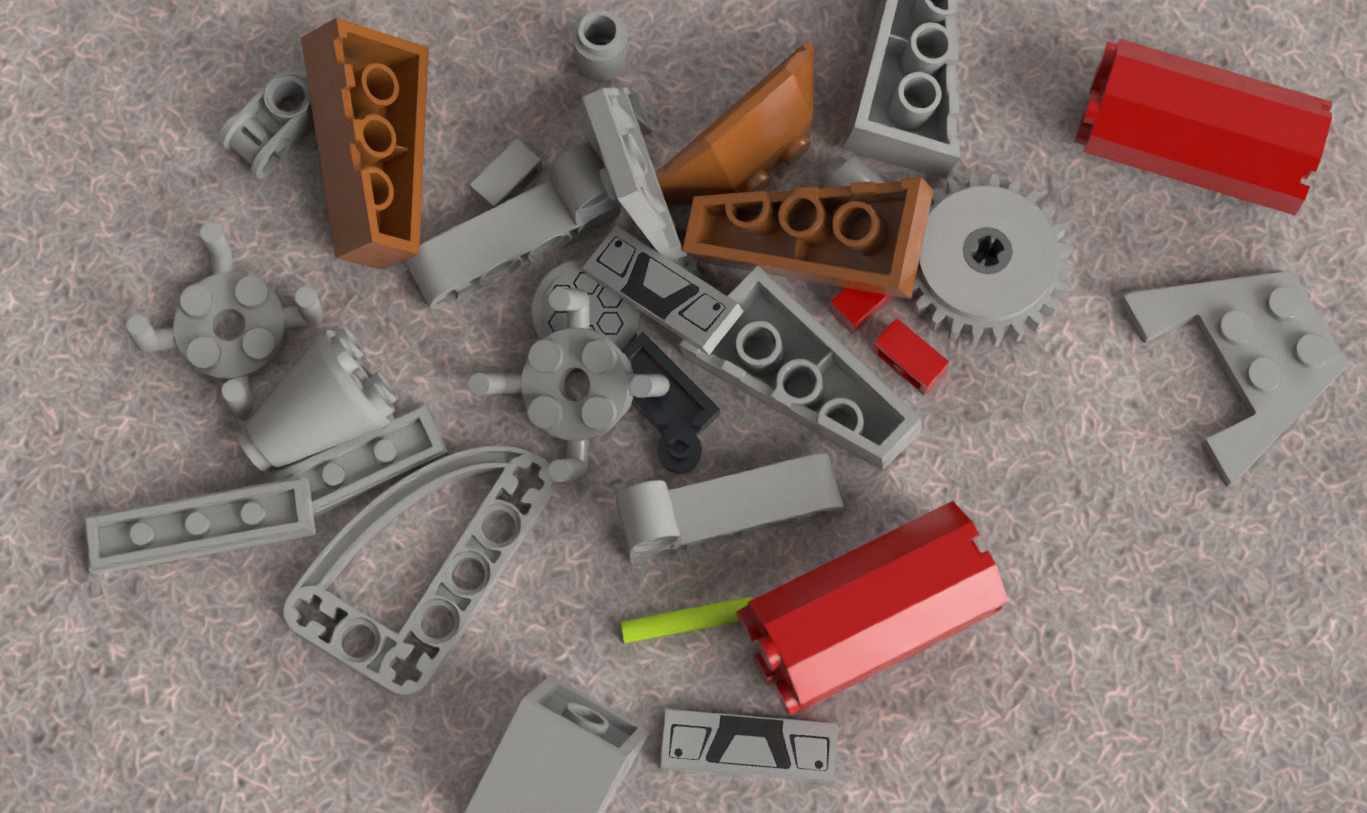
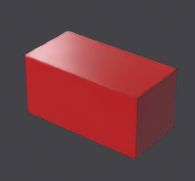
M845 288L830 301L829 311L853 334L895 296Z
M898 318L878 337L872 348V352L923 395L942 377L950 363Z

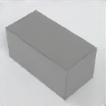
M516 138L469 184L471 196L487 210L516 197L543 171L542 160Z

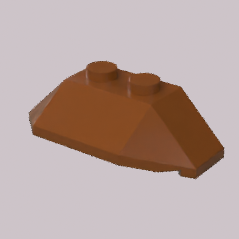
M808 40L802 43L796 51L655 172L667 205H692L695 196L763 191L772 179L769 173L784 161L790 166L806 153L811 145L808 139L811 135L813 122L814 46Z

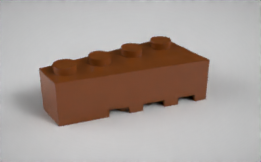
M334 18L301 37V44L335 258L373 268L385 269L419 254L429 47Z
M922 177L901 179L898 182L874 183L870 181L850 183V186L818 188L817 186L781 192L767 193L766 191L695 196L682 251L702 263L753 271L759 266L770 275L911 299L934 190Z

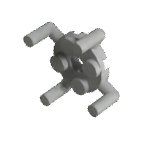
M207 222L201 227L200 236L209 252L212 276L183 290L172 327L153 329L144 315L134 314L127 320L126 328L141 351L150 353L178 348L182 357L195 371L214 381L225 383L222 387L223 398L233 415L244 418L250 415L253 409L249 379L260 375L269 367L268 365L275 359L285 343L287 330L320 324L324 318V311L317 292L312 287L304 286L298 289L295 294L297 306L283 308L277 295L262 278L234 272L231 247L222 227L216 222ZM230 314L241 316L245 320L246 326L240 337L227 341L216 336L215 327L222 317Z
M556 288L549 295V303L555 310L567 311V329L556 331L534 343L529 350L523 372L475 373L470 377L468 387L475 395H522L532 424L557 438L566 440V458L554 460L548 467V475L553 481L565 482L582 479L587 475L589 468V439L600 437L611 430L630 408L633 396L639 398L663 396L669 390V381L662 374H634L627 356L611 341L612 339L602 332L589 329V295L582 289ZM576 368L582 369L590 380L589 392L581 400L573 399L566 389L567 376Z

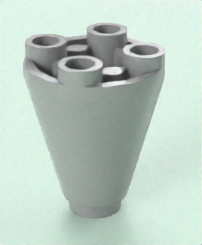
M346 327L337 333H334L332 330H326L317 336L246 421V429L237 435L243 451L261 471H266L271 466L282 467L383 428L394 421L393 412L395 408L392 403L398 400L395 390L380 372L372 376L360 360V357L365 355L362 346Z

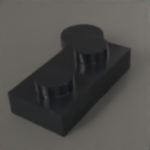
M642 332L621 352L625 353L630 361L634 374H662L669 381V390L665 395L659 397L639 398L633 396L631 404L663 435L657 447L658 460L663 468L676 474L688 473L698 465L701 459L702 447L697 436L720 416V408Z

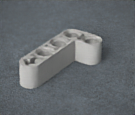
M590 143L575 146L558 156L550 166L551 180L419 245V254L405 260V263L430 309H442L494 283L492 277L508 270L509 274H512L542 259V252L554 246L560 250L592 234L590 228L602 222H605L606 226H608L620 216L621 203L618 199L613 201L609 197L601 180L600 169L606 166Z
M825 453L807 455L668 490L665 481L643 482L627 487L616 495L617 513L632 565L647 564L646 558L661 554L664 559L699 551L702 550L700 544L716 540L719 546L755 537L756 530L772 527L774 532L830 518L845 509L830 456Z

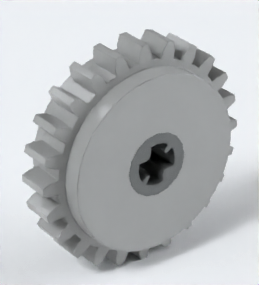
M970 174L967 186L962 189L954 178L950 179L947 183L945 196L933 188L934 191L912 297L918 296L919 298L913 311L915 315L918 316L927 311L933 315L929 326L931 330L938 329L943 323L950 326L949 340L953 342L958 338L961 331L969 333L970 345L973 347L977 346L981 335H989L993 347H999L1005 332H1008L1010 337L1015 342H1018L1023 337L1024 324L1034 332H1037L1043 323L1040 313L1053 317L1059 306L1055 299H1064L1069 286L1062 280L1070 278L1074 266L1066 261H1061L1070 256L1073 246L1072 243L1058 241L1064 236L1067 226L1065 223L1051 224L1050 219L1056 208L1051 204L1039 209L1035 205L1039 196L1037 190H1033L1026 197L1018 194L1020 181L1016 179L1009 185L1008 189L999 187V176L996 174H992L988 186H980L976 174ZM976 253H985L984 259H987L989 255L993 256L995 259L993 266H984V259L980 264L975 261Z

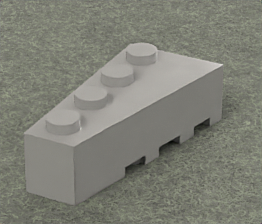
M880 0L842 149L915 171L944 178L947 177L960 159V139H957L959 92H956V63L959 60L955 30L958 0Z
M759 266L728 295L729 298L739 304L744 312L709 356L686 340L679 344L686 360L882 471L922 431V418Z

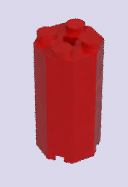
M1119 38L1117 44L1109 41L1106 43L1100 64L1098 63L1089 90V95L1091 96L1086 111L1083 112L1074 142L1085 145L1083 152L1296 215L1306 200L1311 187L1302 184L1301 180H1307L1312 171H1317L1332 121V112H1329L1332 108V101Z
M954 501L928 512L747 602V606L736 611L738 621L750 642L756 640L760 652L753 655L754 662L767 686L774 685L775 692L788 715L795 712L799 713L1002 611L1003 605L1008 600L997 565L989 550L981 553L973 540L980 536L973 521Z

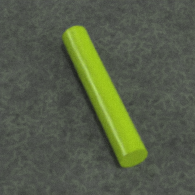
M752 596L620 621L624 644L739 622L736 611L747 606V602L753 600Z

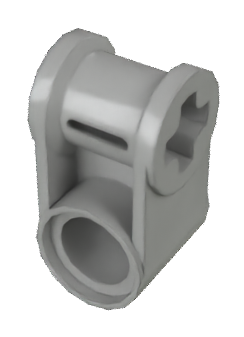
M287 71L278 73L269 80L244 108L233 114L219 132L218 143L227 150L234 149L251 164V172L259 179L266 178L286 159L290 150L314 128L307 79L297 72ZM289 98H304L301 107L295 111L286 112L281 110V106Z

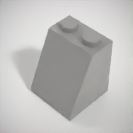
M551 675L522 699L464 813H605L651 730Z

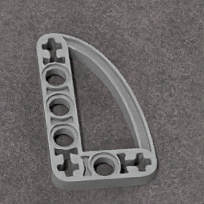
M486 446L446 456L408 475L358 513L310 565L284 604V619L288 627L300 639L392 695L402 699H414L422 695L433 683L549 501L554 490V481L548 475L550 464L541 456L521 448ZM534 468L539 470L538 478L543 487L539 491L535 488H529L520 502L521 507L527 508L529 511L523 516L513 504L499 500V498L505 493L512 501L520 488L519 480L515 475L518 472L529 474ZM502 473L398 634L326 591L351 559L381 529L410 506L434 491L461 479L481 474ZM496 514L509 516L515 523L513 536L503 543L489 541L483 534L485 522L489 517ZM473 561L484 568L485 578L483 583L474 590L465 591L459 589L453 583L454 570L463 562ZM316 599L322 601L319 606L320 611L325 617L335 623L339 612L347 615L335 627L330 643L321 640L329 634V631L318 622L311 620L305 627L299 625L302 617L297 611V607L301 603L310 606ZM434 609L447 610L454 617L452 631L447 636L439 639L428 637L422 630L424 616ZM355 628L368 629L375 636V644L372 651L361 658L348 656L343 650L345 635ZM414 635L424 647L439 652L434 659H430L423 652L416 664V669L420 673L421 678L417 682L408 679L400 686L396 684L398 675L392 667L397 661L403 664L410 661L416 648L412 644H407V641Z

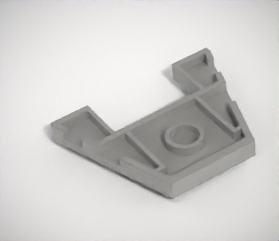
M635 86L630 88L622 87L620 89H617V87L602 88L583 96L582 98L588 113V117L582 119L583 128L592 147L595 150H601L606 167L600 169V176L609 197L613 201L619 200L660 254L699 279L703 278L704 275L699 261L682 251L686 230L671 218L642 135L652 132V128L638 89Z
M1293 270L1130 292L1124 295L1121 300L1144 343L1192 320H1196L1251 414V417L1206 438L1202 443L1227 487L1234 484L1349 365Z

